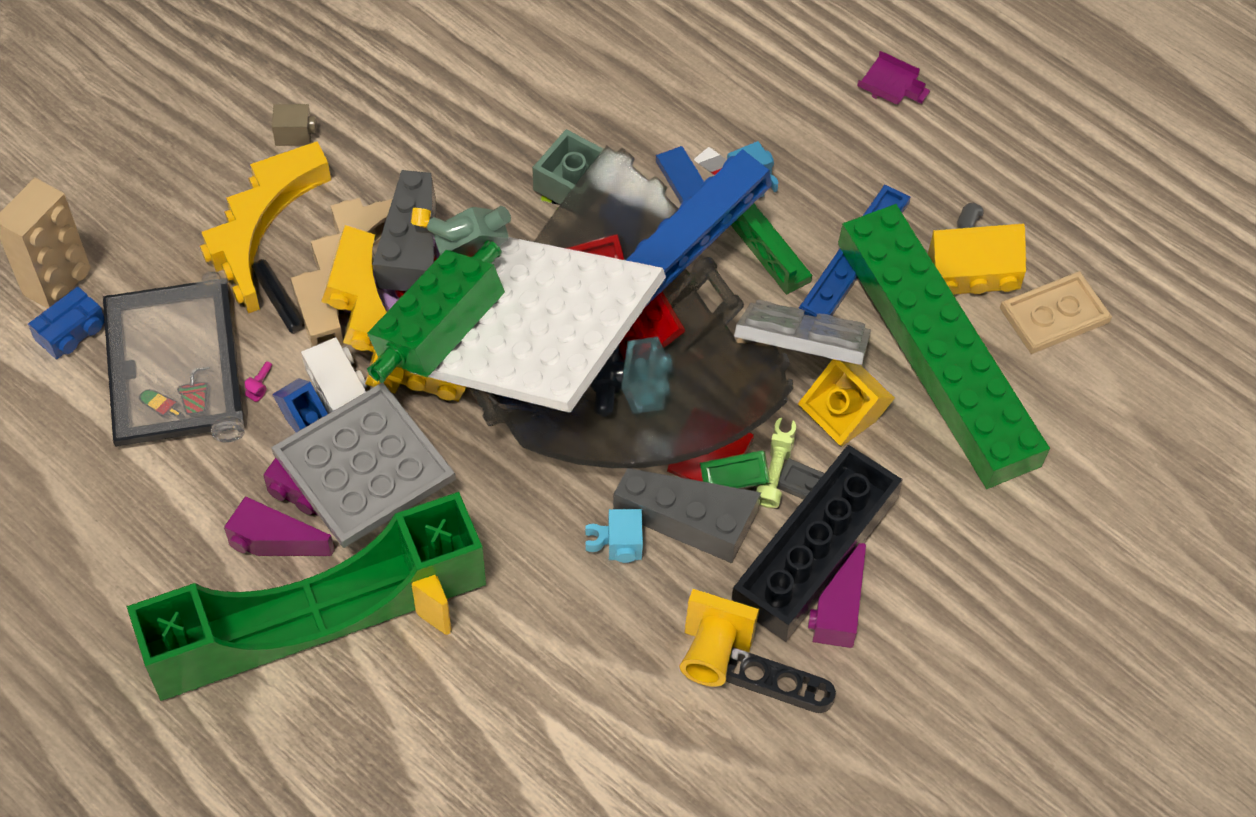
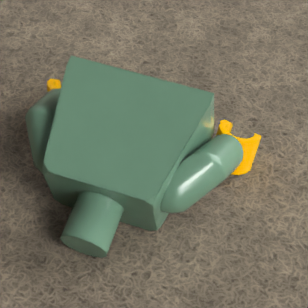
M499 206L494 210L471 207L446 221L436 217L430 219L431 210L413 208L411 223L427 228L429 232L433 233L440 255L445 250H450L472 257L483 246L485 241H493L500 247L509 238L505 225L511 221V215L504 206Z

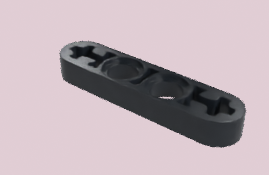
M732 647L726 682L815 713L827 712L833 706L836 690L834 685L827 679ZM737 661L741 662L739 674L734 673ZM750 666H757L762 669L764 676L759 680H751L745 675L744 671ZM783 677H789L795 681L796 688L789 692L783 691L778 687L777 681ZM803 683L807 684L804 697L800 696ZM818 690L824 691V697L821 701L815 700V694Z

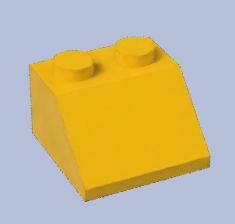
M832 359L798 404L840 446H844L874 424L895 397L861 365Z

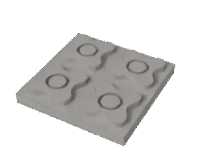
M756 300V304L750 303L736 325L734 337L862 365L871 329L865 328L866 324L862 322L844 320L820 313L813 317L804 315L805 311L802 309L781 306L763 300Z
M384 383L375 386L271 447L273 455L343 548L391 520L395 513L409 509L456 480L455 472Z

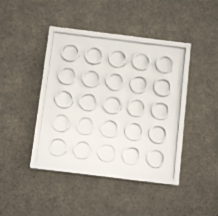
M509 237L508 241L500 246L501 256L492 263L496 268L505 293L428 377L571 412L666 278L664 269Z

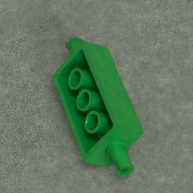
M489 240L485 241L483 246L472 257L445 250L370 329L367 334L378 358L367 368V371L375 381L383 383L396 367L428 377L505 293L496 268L492 264L502 254L500 247L496 243Z

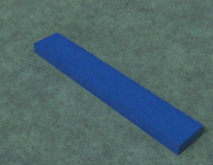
M884 184L864 215L897 204L903 213L909 205L911 197ZM841 249L838 250L799 306V309L805 311L804 315L816 317L820 313L833 316L857 281L858 277Z

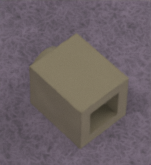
M273 104L272 132L275 146H304L310 144L311 134H316L317 123L316 116H311L309 104Z

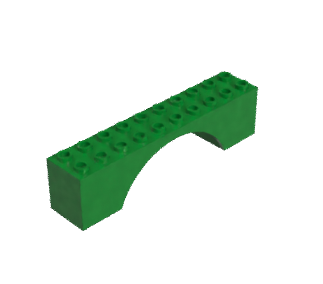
M456 492L395 513L386 528L365 548L342 563L304 580L275 588L245 592L213 590L193 583L126 607L145 667L160 701L415 611L411 585L415 581L432 575L438 576L446 599L485 586L483 547L460 492Z

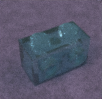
M659 337L628 341L622 391L633 414L664 410L665 396H669L668 372L672 371V359L669 353H665Z

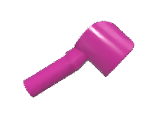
M268 361L265 362L254 378L249 377L245 381V388L247 389L245 395L255 402L260 401L266 393L267 388L262 382L272 367V363Z

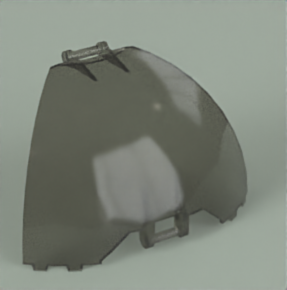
M606 145L574 185L533 242L566 248L618 234L623 257L626 260L635 252L637 245L642 240L648 239L655 233L660 223L664 219L670 218L679 208L665 195L668 187L655 176L648 180L632 166L635 157L624 148L615 152ZM706 257L699 260L692 267L690 273L687 269L682 271L662 291L686 331L660 351L632 366L626 364L619 351V356L624 361L623 389H620L615 394L612 415L601 417V415L595 413L596 392L590 385L571 412L492 393L498 403L494 405L486 391L468 388L484 412L482 417L488 426H495L499 423H506L515 439L523 448L547 457L578 465L611 469L647 468L675 464L709 454L739 440L766 422L788 402V395L793 390V380L786 379L785 375L790 362L787 354H779L777 346L737 343L727 325L744 307V302L739 295H734L716 270L717 264L711 257ZM707 280L710 281L723 300L713 313H711L697 293Z

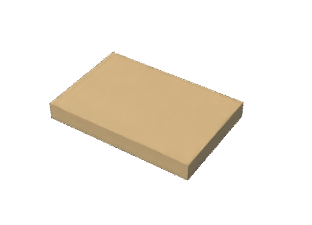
M1080 271L1005 300L1000 305L1001 311L1031 354L1108 324L1112 318Z

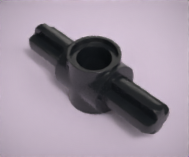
M620 343L590 384L596 392L594 411L596 414L601 415V417L612 415L615 394L620 389H623L624 361L619 356Z

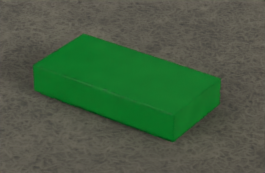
M763 450L700 463L703 482L740 489L771 483L766 454Z

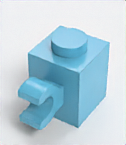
M609 509L608 526L586 525L585 535L597 537L594 541H586V551L597 552L604 545L609 544V560H617L622 563L642 560V509Z

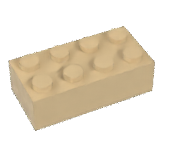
M34 177L0 212V241L22 294L48 309L67 295L79 281H82L87 276L91 267L65 194Z

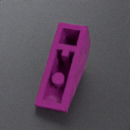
M246 496L224 526L229 545L240 553H246L247 551L256 556H332L335 551L330 534Z
M858 544L819 597L817 610L810 609L808 629L814 630L812 642L853 648L857 634L866 544Z

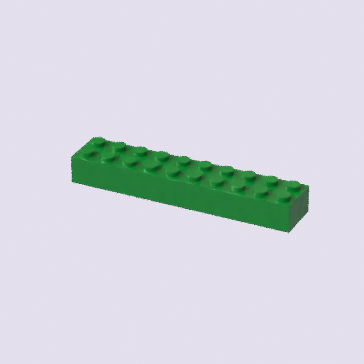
M897 204L842 223L838 240L840 249L986 490L1041 468L1050 447Z

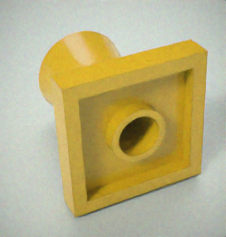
M692 589L688 600L685 633L695 636L679 665L680 671L688 679L701 685L711 687L723 685L726 682L732 647L750 652L759 609Z

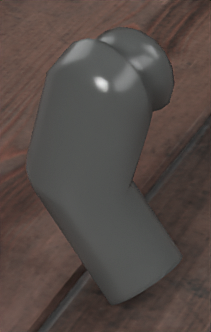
M974 202L965 205L957 221L958 228L975 227V222L980 220L979 216L984 214L983 208Z

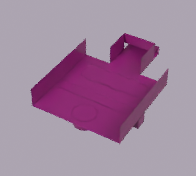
M879 51V57L861 81L858 80L857 84L858 87L871 92L873 98L882 97L897 105L904 96L922 104L930 93V90L925 88L926 84L916 79L919 76V68L882 51Z

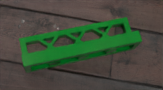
M755 203L731 224L786 295L812 282L813 275Z

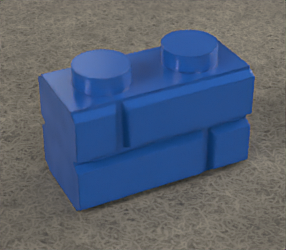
M77 286L29 322L28 326L35 341L57 360L63 354L72 353L77 348L78 343L88 335L97 334L105 322L99 304L91 297H88Z

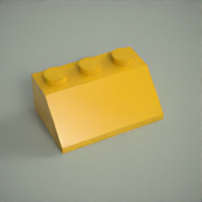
M1011 224L933 230L928 255L953 295L965 293L981 294L991 291L1010 292L1021 289L1026 273L1025 225Z

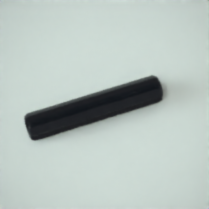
M264 259L254 262L252 264L253 273L289 332L296 333L302 330L305 326L304 320L268 262Z

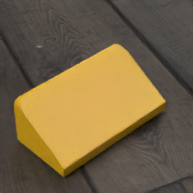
M432 575L413 582L411 585L417 615L445 635L451 634L448 601L438 576Z

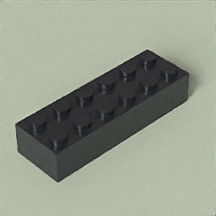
M847 445L734 585L731 601L759 609L757 622L786 642L810 612V609L818 602L823 591L858 544L864 543L899 498L903 479L855 448Z

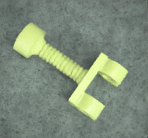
M782 417L776 421L771 439L770 456L772 458L768 470L771 483L760 485L756 489V492H761L759 505L767 508L779 507L782 492L777 489L784 460L790 458L791 450L794 447L796 423L793 420L791 430L784 433L779 429Z

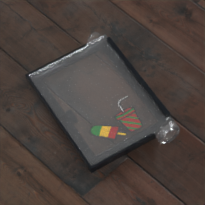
M211 271L202 276V282L103 296L114 446L212 432V437L219 442L228 443L241 439L245 433L227 278L221 279L219 273Z

